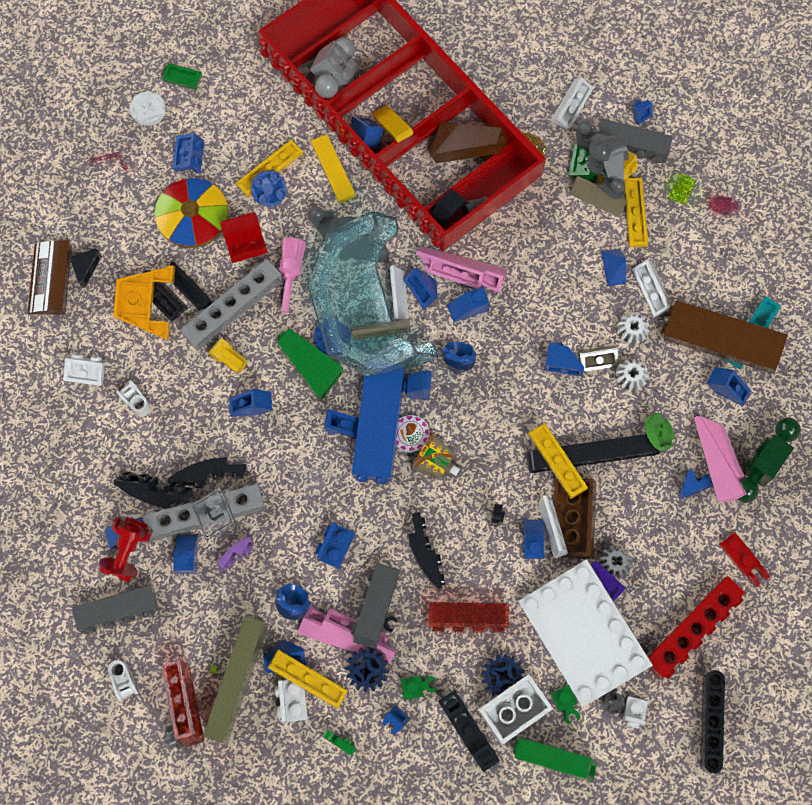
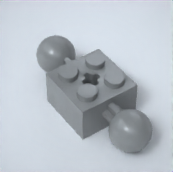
M339 38L321 49L310 68L318 78L315 83L316 92L323 98L333 97L351 84L358 68L352 59L355 53V45L349 38Z

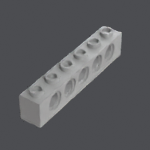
M268 259L264 262H259L254 267V270L249 274H244L237 284L228 287L226 293L221 297H216L209 307L200 310L193 320L184 323L182 329H180L182 335L196 351H199L283 281L282 274ZM258 278L264 279L261 283L255 282ZM243 290H250L246 295L241 294ZM231 301L236 302L231 307L227 306V304ZM216 313L221 314L219 318H212ZM206 325L204 330H198L199 326Z
M248 483L243 485V488L237 490L235 488L227 489L221 495L214 493L205 500L190 499L186 501V504L180 506L173 504L162 511H159V509L151 510L143 518L144 523L148 525L146 529L152 528L153 530L150 539L153 542L199 529L202 526L206 527L230 520V517L234 519L266 509L259 485ZM240 497H247L245 504H238ZM223 500L228 502L227 510L219 509V504ZM207 506L212 509L210 511L212 517L222 512L224 515L216 520H211L208 513L200 515V510ZM189 512L190 517L185 521L181 520V515ZM164 518H171L167 526H162Z

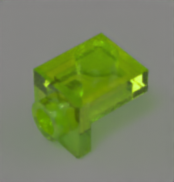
M680 173L669 195V199L685 205L695 186L696 180Z

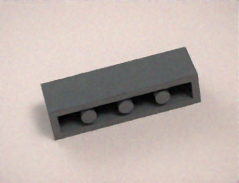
M602 119L598 132L599 134L612 137L621 136L629 152L636 154L638 159L646 158L655 163L666 162L673 136L606 119Z
M379 563L376 564L375 570L371 569L368 581H371L369 587L364 589L362 598L365 601L363 605H359L356 615L359 616L358 623H353L351 634L354 635V643L374 649L377 648L399 578L400 569Z
M148 585L74 606L72 610L77 631L84 632V635L96 632V628L103 627L108 629L115 627L117 622H133L135 617L143 615V618L155 615L154 612L159 611L154 587Z

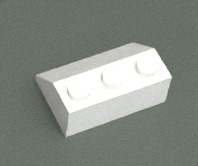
M528 674L478 710L502 746L545 716L553 708Z

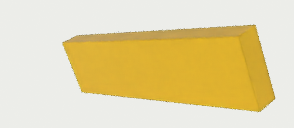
M387 104L371 113L373 118L398 143L413 134L411 127Z
M326 134L311 140V145L338 203L340 204L355 198L356 194L328 135Z
M291 139L238 180L236 186L249 197L252 195V180L257 174L262 171H276L280 173L303 155V151Z
M642 177L628 178L624 180V195L627 199L625 206L629 248L648 247Z
M545 423L528 433L570 499L588 489Z
M279 649L267 667L336 709L339 708L348 690Z

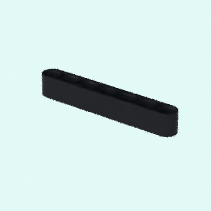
M647 434L561 446L574 467L655 456L661 453L651 444ZM539 450L526 453L529 473L552 471Z

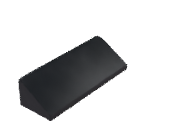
M172 261L170 266H175L173 285L199 311L209 307L211 299Z
M154 282L153 304L173 322L189 307L165 283Z

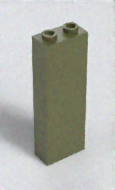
M251 614V617L245 616L202 737L228 744L268 630V626L262 617Z

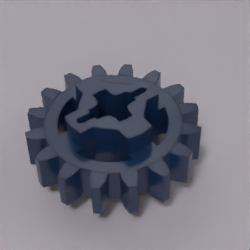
M361 647L358 649V653L354 651L351 654L353 658L349 657L347 659L350 665L345 667V670L350 671L346 675V678H352L350 684L356 683L357 690L364 687V692H367L369 687L372 691H375L376 685L381 688L383 686L382 681L388 679L385 674L390 671L389 668H385L389 661H383L385 654L383 653L379 656L378 649L376 648L372 652L371 647H367L366 651ZM364 657L362 663L356 664L359 658ZM366 665L368 666V669L371 670L369 674L367 673V669H364ZM379 675L378 679L371 682L372 676Z
M497 654L495 661L492 658L488 659L490 665L484 664L483 667L487 671L481 672V675L486 677L482 684L487 683L488 686L485 690L489 691L491 689V696H494L496 693L499 695L505 690H500L503 685L508 684L512 686L524 678L521 674L525 670L518 668L521 662L514 663V656L509 660L507 659V654H504L503 658L500 659V656ZM498 663H506L502 668L494 667ZM512 667L514 668V670H515V672H516V677H517V678L512 677V673H511ZM503 672H506V677L508 678V680L504 679L503 682L500 681V676L498 675V673L502 674ZM490 674H491L492 676H494V679H495V684H494V686L492 685V683H491V681H490Z

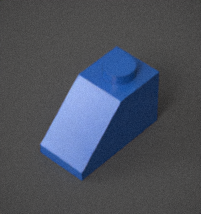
M352 116L353 130L371 150L379 149L384 128L369 118Z
M484 287L464 293L449 303L447 307L453 322H457L489 311L490 302Z
M558 342L549 343L544 370L582 377L584 366L570 348Z
M714 367L707 381V384L715 393L740 406L745 404L751 392V389L732 369Z
M431 370L408 375V381H404L403 392H407V398L430 400Z
M253 388L229 398L230 417L261 415L272 411L270 391Z
M178 535L174 549L173 571L176 574H197L198 535Z

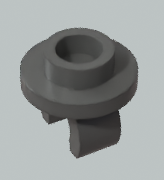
M606 693L604 696V711L609 714L620 713L624 708V703L620 701L621 696L619 693H616L615 700H611L609 693Z

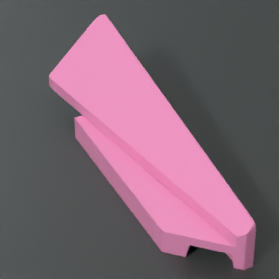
M423 246L416 250V254L422 259L424 268L428 273L476 289L481 288L483 285L499 293L508 270Z
M694 417L717 500L719 502H733L746 495V491L739 479L744 477L724 425L709 420L706 417Z
M312 606L308 608L306 615L302 619L298 634L352 652L356 651L358 653V649L361 647L364 651L367 649V646L353 642L354 635L351 634L353 623H358V620L331 608L327 615ZM381 632L377 645L378 655L380 656L384 653L383 661L391 663L396 650L390 648L387 643L388 637L384 632Z

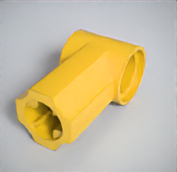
M222 338L208 351L212 358L219 363L225 364L236 374L240 373L248 363L244 357L234 351L233 347Z

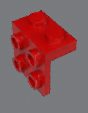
M255 212L221 221V229L232 263L268 253Z

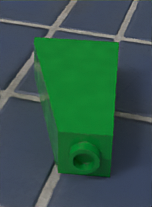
M289 328L278 337V347L315 397L321 402L343 375V367Z
M519 738V742L516 741L513 748L514 758L593 783L598 762L592 758L524 738Z

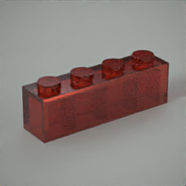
M429 602L428 629H432V632L437 633L444 632V629H452L453 633H464V629H472V633H484V630H493V633L497 634L505 633V630L509 629V603Z
M181 658L161 665L175 741L185 748L204 742L205 739L202 737L203 729L190 666Z

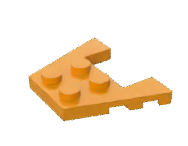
M167 266L166 268L116 279L113 317L161 338L169 339L170 322L151 321L154 282L174 284L175 266Z

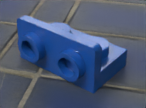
M195 133L176 136L172 169L176 172L191 169L195 173H200L205 146L204 140Z
M333 521L332 525H328L324 532L326 538L323 544L319 543L315 551L317 560L339 570L356 533L339 526Z

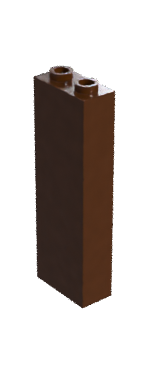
M677 300L674 306L670 305L667 316H670L668 323H664L661 331L666 341L771 374L776 372L788 334Z

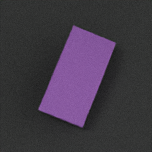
M246 537L237 542L220 558L216 565L223 571H226L227 568L231 569L236 561V558H234L236 555L243 559L245 555L248 556L253 549L252 539Z

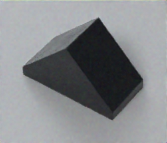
M451 189L438 201L430 215L444 229L466 200Z
M97 249L70 257L77 281L83 288L88 284L102 258Z

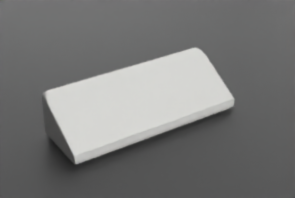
M582 77L574 79L553 115L551 122L570 130L591 94L593 87Z
M646 260L633 267L634 275L654 318L668 313L672 304L652 261Z
M393 265L390 267L394 320L407 319L409 315L406 284L403 280L405 273Z
M545 495L539 502V509L553 557L558 558L567 555L568 551L553 500Z

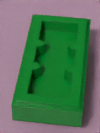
M168 63L162 80L167 83L197 90L202 72Z

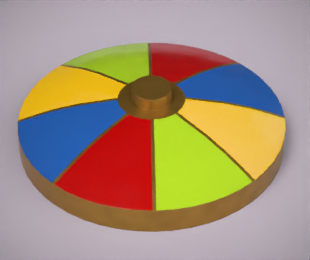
M198 178L183 179L171 184L161 193L155 206V221L160 233L172 244L184 248H198L213 242L222 233L221 221L227 220L229 216L227 201L221 190L211 182Z

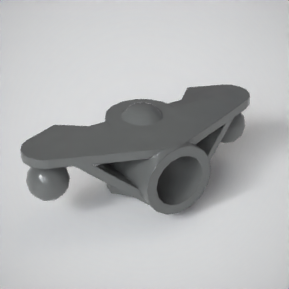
M581 121L576 130V143L578 147L590 152L587 161L588 169L592 173L604 177L605 180L601 187L602 191L613 199H621L625 194L624 161L629 158L625 141L621 136L612 137L595 133L589 121Z
M314 207L311 210V223L327 242L325 247L337 257L344 260L355 258L378 263L388 260L389 251L380 239L369 241L362 235V226L356 218L346 216L337 221L334 220L332 211L323 210L320 207Z

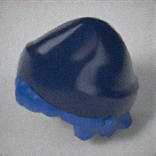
M450 342L442 349L443 361L454 374L460 375L474 367L476 352L469 343Z
M291 583L283 585L280 589L276 590L275 606L281 617L287 620H299L306 615L311 605L308 591L304 590L301 586Z

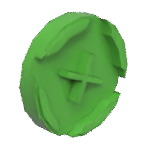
M653 413L645 421L647 437L656 449L666 451L673 447L674 444L672 443L674 439L673 428L668 419L661 417L662 414Z

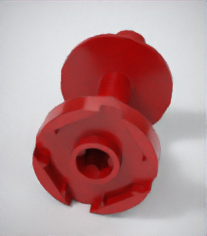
M116 517L111 528L119 535L116 543L119 549L116 558L108 557L99 560V571L103 574L118 576L120 580L126 582L136 577L138 570L130 563H127L130 552L136 550L138 542H147L151 539L152 528L146 529L147 524L134 518L126 517L124 521L121 520V517Z

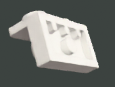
M73 353L72 356L65 358L63 381L101 386L103 385L104 366L107 365L108 361L102 360V357L99 356L85 358L83 354Z
M278 680V685H275L276 698L280 697V706H277L278 719L281 718L283 723L308 720L305 690L288 680Z

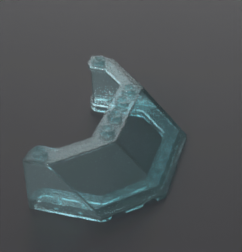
M369 211L325 235L323 240L325 242L324 247L317 256L314 267H316L315 271L307 283L327 354L339 359L349 367L359 370L368 377L423 365L439 358L436 347L432 343L425 342L416 346L412 341L404 340L398 337L397 334L355 340L352 335L354 326L393 321L377 270V264L385 243L396 237L399 227L396 217L374 211Z

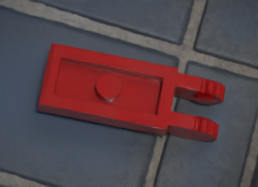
M736 532L719 544L740 572L755 587H758L760 582L751 572L754 568L765 580L770 577L766 569L760 565L759 560Z

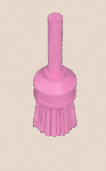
M293 237L282 239V259L279 262L280 267L278 270L284 275L283 278L285 279L282 313H289L292 282L296 276L302 274V259L306 248L305 241Z

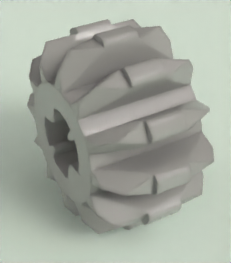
M610 546L609 551L604 549L602 552L604 556L599 557L601 562H605L600 565L606 568L614 577L616 574L618 579H622V573L627 576L629 574L627 569L633 567L632 564L628 563L633 558L632 556L626 557L625 555L629 551L625 550L622 553L621 546H618L616 550L614 546ZM618 559L620 562L614 566L612 562Z

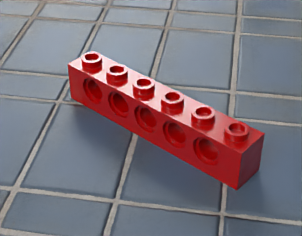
M729 576L723 578L648 656L653 664L649 669L660 680L665 677L669 679L676 672L674 667L678 663L682 665L690 657L688 655L689 651L692 648L694 650L698 649L703 643L701 639L705 635L710 636L717 629L714 625L719 620L723 622L730 615L728 611L733 606L737 608L743 602L742 596L745 592ZM719 596H723L726 599V606L719 603ZM706 610L713 613L712 620L705 617ZM692 624L698 625L700 628L699 634L692 632ZM678 638L686 641L684 649L678 646ZM665 652L672 655L673 660L671 663L664 660Z

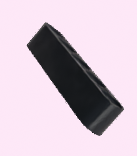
M718 670L706 673L703 677L700 766L708 774L718 773L723 768L725 676ZM711 675H715L718 679L716 686L710 682ZM711 695L717 699L715 707L709 703ZM710 716L717 720V725L714 728L709 725L708 720ZM710 737L716 740V747L714 749L708 745ZM710 758L716 763L713 770H710L707 766V761Z

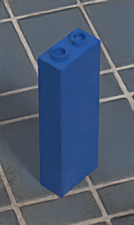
M366 363L352 467V476L358 482H368V480H374L378 484L392 482L406 374L404 366Z

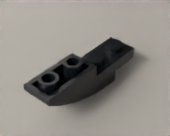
M227 457L204 460L176 472L168 478V483L173 486L185 485L193 486V488H204L205 485H210V477L213 480H223L224 477L232 476V479H243L244 476H249L247 464L229 465Z
M123 472L113 480L118 488L130 496L159 507L168 508L174 502L184 503L194 495L193 488L185 487V485L173 486L167 483H158V477L150 476L149 474L138 475L132 472Z
M420 512L412 513L415 533L408 534L412 554L424 577L440 592L443 589L442 586L445 585L444 574H440L438 567L442 566L440 554H436L435 549L427 551V548H430L429 537L424 536L423 529H427L425 517L421 518Z

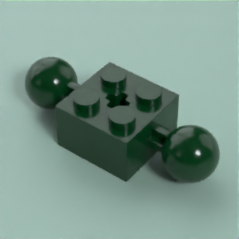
M785 417L779 420L775 427L776 435L774 434L770 439L766 437L757 447L756 453L744 466L747 468L744 474L748 477L739 479L746 491V495L737 499L742 503L754 501L759 494L757 484L764 487L776 476L794 449L787 442L796 440L801 433V426L796 419Z

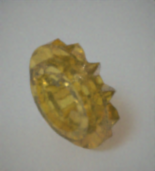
M529 132L523 134L542 155L546 153L547 147L540 138Z

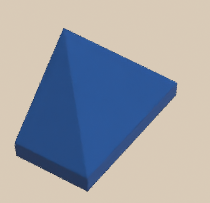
M621 250L601 251L607 286L626 284V258Z
M414 268L403 279L423 309L427 308L438 298L437 281L420 269Z
M281 640L263 655L266 673H273L267 667L278 649L306 665L304 649L286 640Z

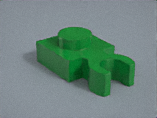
M421 676L401 679L404 700L424 697L423 691L425 690L431 693L436 692L437 688H430L428 685L430 681L436 680L435 677H428L423 682L421 681Z
M569 685L550 693L558 713L564 710V720L567 724L571 723L569 720L570 714H574L577 720L581 719L579 712L572 707L578 703Z
M327 729L324 732L323 738L353 756L356 748L353 747L355 744L353 741L345 736L342 740Z

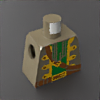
M432 434L412 464V470L440 481L445 473L456 478L461 468L452 463L455 459V453Z

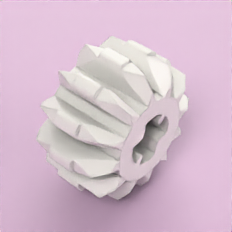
M630 312L627 314V317H621V322L617 324V327L620 328L617 334L622 335L621 341L627 338L628 344H631L632 340L635 344H638L639 340H645V335L649 334L647 329L649 323L644 322L645 316L639 318L638 313L633 316Z
M633 359L631 363L625 360L624 364L618 366L619 370L616 371L615 375L619 377L617 383L623 382L622 389L628 386L629 392L632 391L633 387L638 391L640 386L646 385L645 380L649 378V375L646 374L647 367H641L643 362L636 364V359ZM630 372L634 373V375H633V376H635L634 378L630 377V376H631V374H629Z

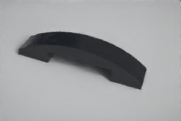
M456 690L438 701L482 772L500 762V759L487 742Z

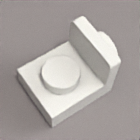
M628 696L622 721L627 722L628 727L639 729V726H645L646 721L644 720L648 701Z

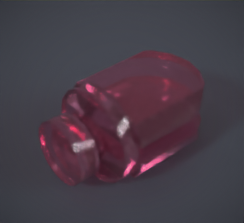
M714 196L710 202V210L713 214L722 215L731 214V210L738 212L739 201L734 203L732 202L733 198L728 196Z

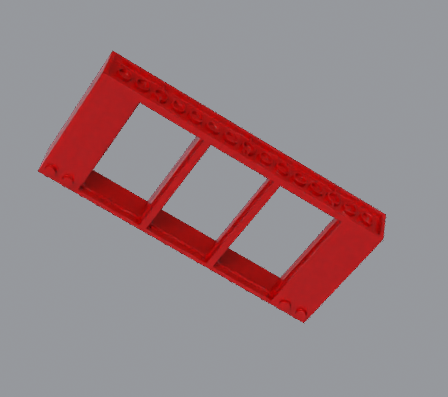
M302 0L258 31L261 55L265 59H269L276 71L279 70L285 82H289L293 86L295 93L304 98L306 105L315 110L317 117L321 120L323 119L329 130L337 134L339 141L343 145L346 144L352 156L357 157L361 161L363 168L372 173L377 183L380 182L384 186L385 192L395 198L396 204L401 209L404 208L410 220L415 221L419 225L421 232L431 238V242L436 248L445 251L542 176L546 158L396 0ZM378 11L407 43L326 101L325 98L318 95L315 87L297 68L316 56L329 43L341 38ZM423 59L452 89L456 96L411 128L413 131L411 136L399 143L395 140L375 154L342 117ZM468 107L485 126L502 128L507 142L501 154L492 156L426 207H423L387 168L436 132L440 122L448 123ZM451 189L466 201L483 197L488 198L466 216H464L461 207L444 229L430 215L438 201Z

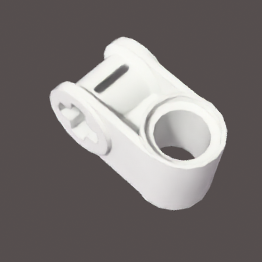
M132 380L128 381L129 384L122 390L116 391L118 396L136 415L143 417L150 413L151 406ZM144 403L142 408L137 409L138 404Z
M119 660L110 663L108 673L118 701H123L124 697L131 694H139L138 686L132 676L129 665ZM121 664L124 670L121 675L117 676L115 674V667Z

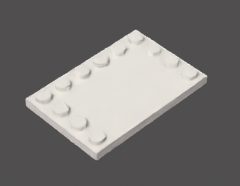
M587 559L518 601L582 707L653 666Z

